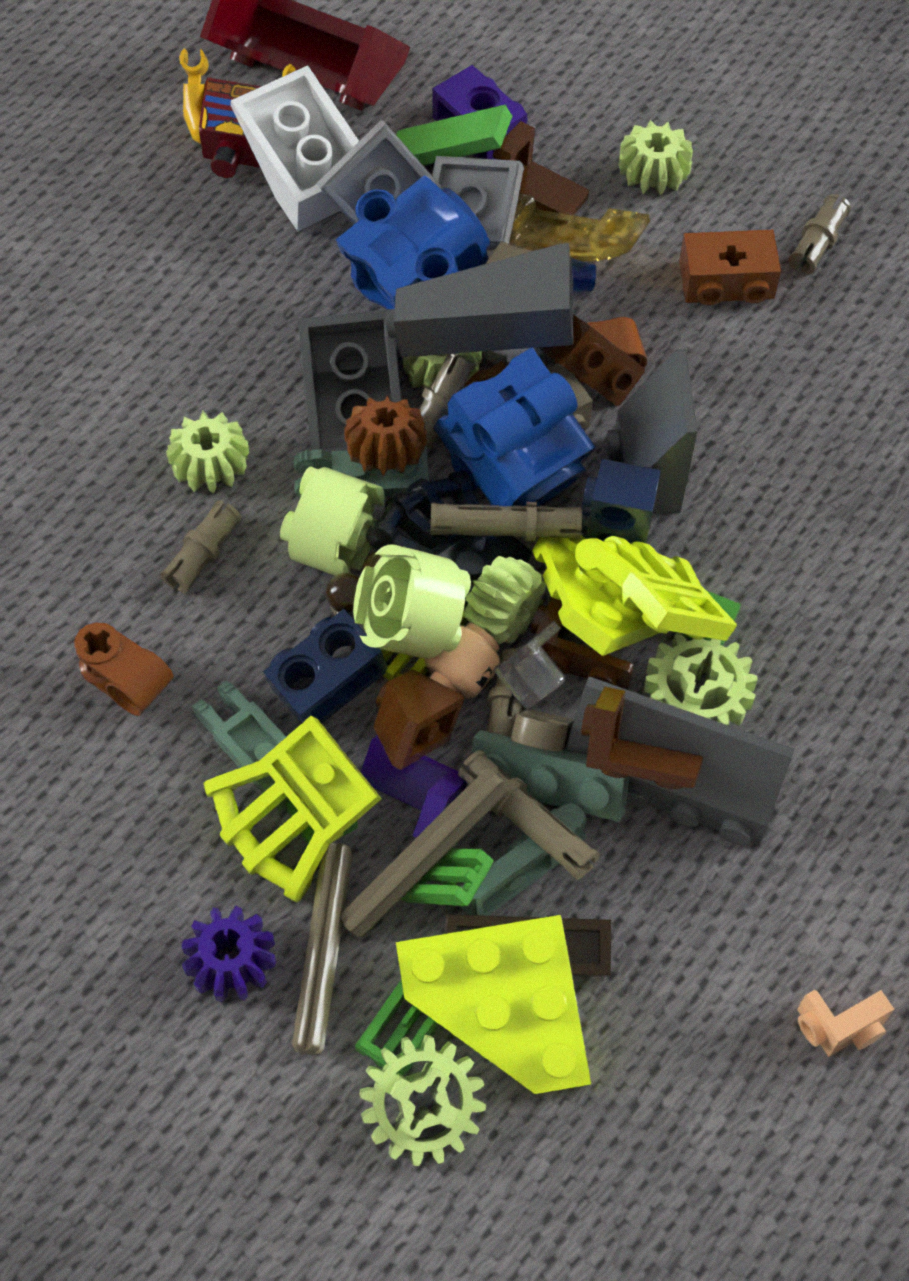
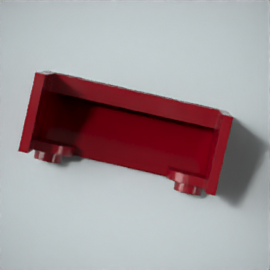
M212 0L200 34L201 38L232 50L229 59L252 68L256 60L282 71L289 64H292L296 71L308 66L321 86L341 93L340 103L363 111L365 104L371 106L376 104L404 66L411 48L373 26L367 25L366 28H363L293 0Z

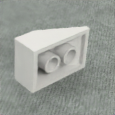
M305 66L231 100L234 114L276 200L297 232L341 211L316 183L359 140L311 69Z

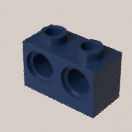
M601 459L598 477L587 478L582 503L584 507L582 511L581 533L587 534V539L597 538L604 541L610 536L624 538L630 544L633 542L647 543L661 470Z
M345 609L334 617H326L319 621L312 628L307 638L294 648H286L279 652L272 659L269 667L263 671L273 692L301 724L310 716L317 718L320 723H323L382 677L388 669L382 651L363 643L360 636H367V634L355 623L354 619ZM341 647H354L353 652L347 657H332L334 652ZM304 677L314 678L312 684L306 689H292L299 679Z

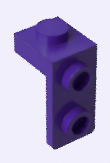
M378 735L371 740L361 769L362 775L373 788L421 810L413 833L414 837H417L466 788L468 783L459 777V771L427 756H423L402 770L394 767Z

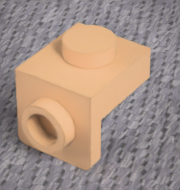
M813 990L804 996L797 1009L800 1013L798 1023L806 1039L815 1047L821 1045L828 1057L852 1043H854L858 1050H861L880 1039L886 1033L882 1025L885 1024L894 1008L882 990L834 1017L820 994Z

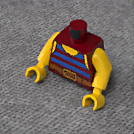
M183 49L179 60L186 74H188V84L183 83V115L192 139L201 144L203 158L212 159L210 166L212 171L223 178L233 177L239 164L260 168L231 107V100L262 86L208 77L205 84H201V76L208 70V59L202 49H200V63L195 67H190L187 65L188 52L186 49ZM292 64L287 65L283 70L282 77L296 71L295 67Z

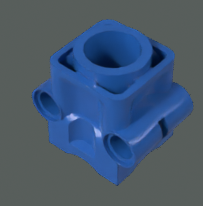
M425 175L397 198H394L386 190L381 189L370 190L358 199L355 207L358 222L336 239L340 252L351 262V278L354 286L369 301L381 305L385 309H395L397 288L481 266L489 260L486 250L490 246L488 235L471 208L454 191L446 187L440 189Z
M533 347L511 359L508 366L497 376L485 381L473 382L452 395L447 404L448 415L438 419L433 427L451 453V463L454 471H466L471 479L472 491L480 488L491 505L526 506V502H537V506L544 505L586 473L587 470L583 463L596 449L573 415V412L577 410L578 404L570 384L560 374H551Z

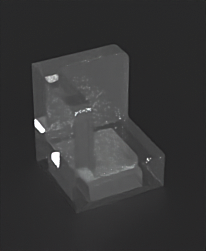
M555 621L528 640L493 670L526 710L553 692L565 681L566 676L541 647L561 629Z

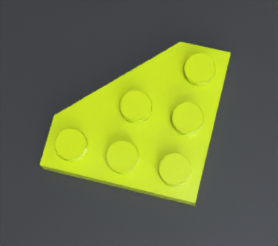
M582 535L581 539L539 537L532 552L536 561L542 562L547 566L542 576L550 596L561 600L562 607L558 615L562 625L602 656L660 633L643 621V612L641 610L624 607L622 588L598 568L584 569L577 563L575 549L582 540L586 539Z
M561 915L396 942L404 999L415 1008L433 1019L533 1094L591 1085Z

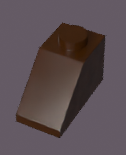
M414 669L393 680H388L377 696L376 706L379 707V711L373 727L391 764L402 770L448 742L465 696Z

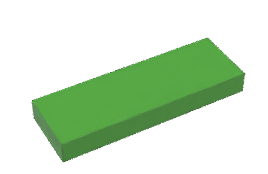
M501 105L398 130L396 136L424 166L435 163L436 156L464 157L501 148L512 119V114L506 105Z

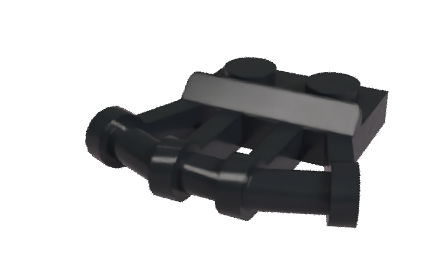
M464 470L451 472L448 478L433 481L422 478L409 485L407 493L394 494L386 500L385 511L380 520L372 522L366 532L367 542L376 550L393 544L451 559L459 569L467 571L470 575L471 586L468 594L474 587L473 581L478 580L481 576L483 567L485 565L491 566L493 560L498 556L504 558L510 556L516 560L521 559L528 563L532 555V551L513 536L448 534L450 538H446L444 535H431V524L415 511L416 509L431 520V503L445 504L441 498L452 497L456 505H481L472 491L469 474ZM398 526L418 543L398 535ZM465 597L464 608H466L467 605L469 604V603L466 601V597Z

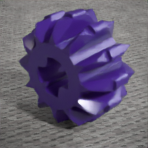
M236 905L231 910L229 918H222L219 909L213 907L210 911L212 923L207 925L202 921L194 920L191 927L196 937L184 939L182 942L183 952L189 956L182 964L186 976L196 977L194 986L196 991L201 994L214 987L215 999L222 1003L228 996L229 988H235L238 998L245 1001L248 997L245 983L250 981L256 987L264 988L267 981L262 970L274 968L276 965L275 955L268 951L275 945L273 934L269 931H261L263 921L257 914L244 920L242 908ZM233 946L237 947L239 955L234 959L230 960L228 954L225 955V960L220 959L219 952L222 949L228 947L229 952H232Z

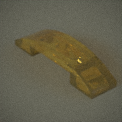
M519 194L510 242L530 251L569 243L571 261L607 260L630 252L650 223L649 214L612 208L607 210L601 220L538 210L532 195Z

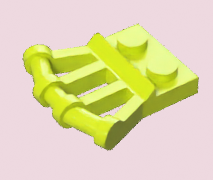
M610 536L604 541L597 538L585 539L575 549L577 563L584 569L598 568L622 588L624 607L641 610L643 612V621L657 632L667 634L669 631L687 634L697 640L707 637L727 641L737 626L732 618L701 586L690 563L681 557L674 556L670 559L657 553L647 543L633 542L630 544L624 538Z
M313 716L306 719L258 762L216 776L203 783L207 797H213L222 827L219 835L228 846L234 845L244 857L242 865L250 875L256 873L284 889V896L296 903L303 898L313 880V874L329 844L343 836L345 830L382 799L319 720ZM271 776L275 783L239 813L233 791L242 785ZM288 797L298 812L260 844L251 833L253 826ZM309 825L315 832L295 870L274 859L279 851Z

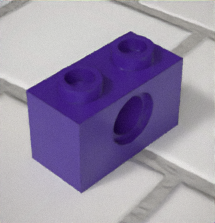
M473 65L432 88V118L436 121L506 105L512 114L506 135L520 121L526 124L528 122V114L522 105L512 101L498 88L493 79L484 76ZM493 150L473 154L479 159H494Z

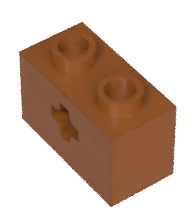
M774 229L684 233L679 264L685 303L700 302L703 305H714L721 301L743 300L748 303H760L766 299H775L781 267Z

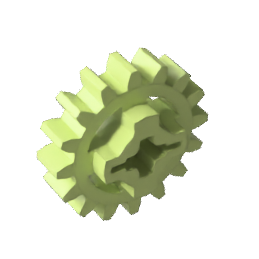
M676 633L672 647L661 642L658 645L656 658L649 659L646 670L648 676L645 679L644 692L652 694L650 698L726 725H729V721L740 726L746 714L745 710H751L756 696L753 691L758 679L757 675L748 674L752 659L750 657L740 659L736 657L740 646L737 642L724 647L720 645L721 640L718 639L707 641L693 638L691 641H686L682 634ZM703 673H706L704 686L701 685L699 692L694 693L696 682L700 681Z
M425 1035L421 1048L415 1049L410 1039L404 1037L401 1038L402 1053L395 1056L387 1048L381 1050L382 1057L387 1063L382 1070L374 1066L367 1067L366 1072L375 1081L374 1087L360 1089L359 1095L362 1099L372 1102L373 1107L362 1112L361 1117L364 1123H379V1126L371 1135L376 1145L386 1141L388 1138L392 1140L388 1152L391 1158L396 1160L407 1149L410 1150V1159L414 1166H420L424 1152H431L436 1162L440 1164L444 1162L443 1148L450 1144L460 1153L465 1150L463 1142L459 1138L463 1131L472 1134L479 1132L480 1129L470 1119L472 1112L485 1111L486 1104L481 1100L473 1098L472 1092L481 1089L484 1086V1082L480 1077L467 1078L466 1073L470 1071L474 1064L471 1058L465 1056L456 1062L453 1061L457 1047L453 1043L448 1041L440 1051H435L434 1038L430 1035ZM429 1061L421 1072L408 1076L398 1073L400 1069L408 1064ZM450 1073L454 1076L459 1088V1107L449 1101L445 1087L450 1080ZM428 1086H431L429 1094L435 1099V1104L431 1109L422 1106L417 1113H414L416 1106L409 1099L411 1093L414 1090L418 1093H423ZM385 1092L397 1099L400 1112L395 1120L397 1123L394 1127L390 1124L385 1112ZM438 1124L447 1127L434 1136L419 1138L425 1128Z

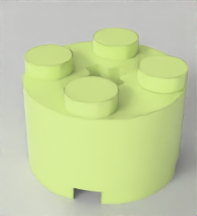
M310 466L305 471L300 483L299 491L301 498L295 512L289 511L283 520L280 539L288 542L289 556L293 561L334 576L341 573H351L349 571L350 568L360 571L372 548L366 540V532L372 522L377 520L372 518L375 504L384 507V490L381 486L327 467L316 469Z
M393 544L380 548L375 554L382 557L374 567L365 566L358 580L354 597L353 614L355 623L363 625L364 631L367 636H360L363 643L369 647L424 659L433 658L443 651L451 652L456 649L462 634L460 622L463 615L465 597L471 586L468 572L459 569L451 559Z

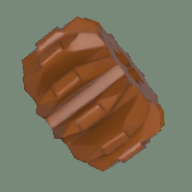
M387 396L384 401L377 402L372 398H368L366 406H354L352 415L346 419L344 437L345 442H347L351 462L361 463L364 472L376 468L381 471L383 476L387 470L391 469L403 473L406 465H417L419 463L421 453L425 451V445L427 444V430L424 426L421 410L410 408L407 399L392 402L389 396Z

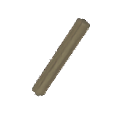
M490 768L484 769L341 912L340 919L344 926L357 937L365 936L508 793L509 787L504 779L496 771Z
M343 843L329 844L319 866L292 1039L295 1051L305 1055H319L323 1052L342 930L340 918L341 912L345 909L353 856L350 847Z

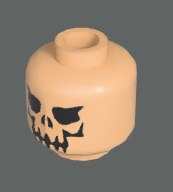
M468 623L466 626L460 625L462 634L456 649L451 652L443 651L433 658L425 659V665L431 674L429 678L465 696L466 699L476 697L500 668V658L496 653L499 650L498 643L489 633L474 623Z

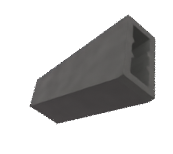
M569 243L557 244L397 288L395 309L387 310L389 338H397L401 357L573 345V274Z

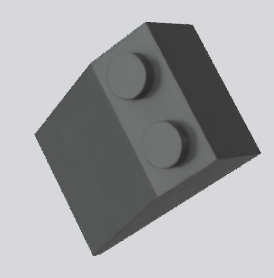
M387 310L297 319L311 451L322 449L332 454L331 451H348L347 442H345L344 437L346 419L352 415L354 406H366L368 398H372L377 402L384 401L387 396H389L392 402L402 400L395 338H389Z
M676 349L619 408L615 430L607 431V453L609 459L617 458V462L661 470L653 514L681 513L698 431L686 349Z

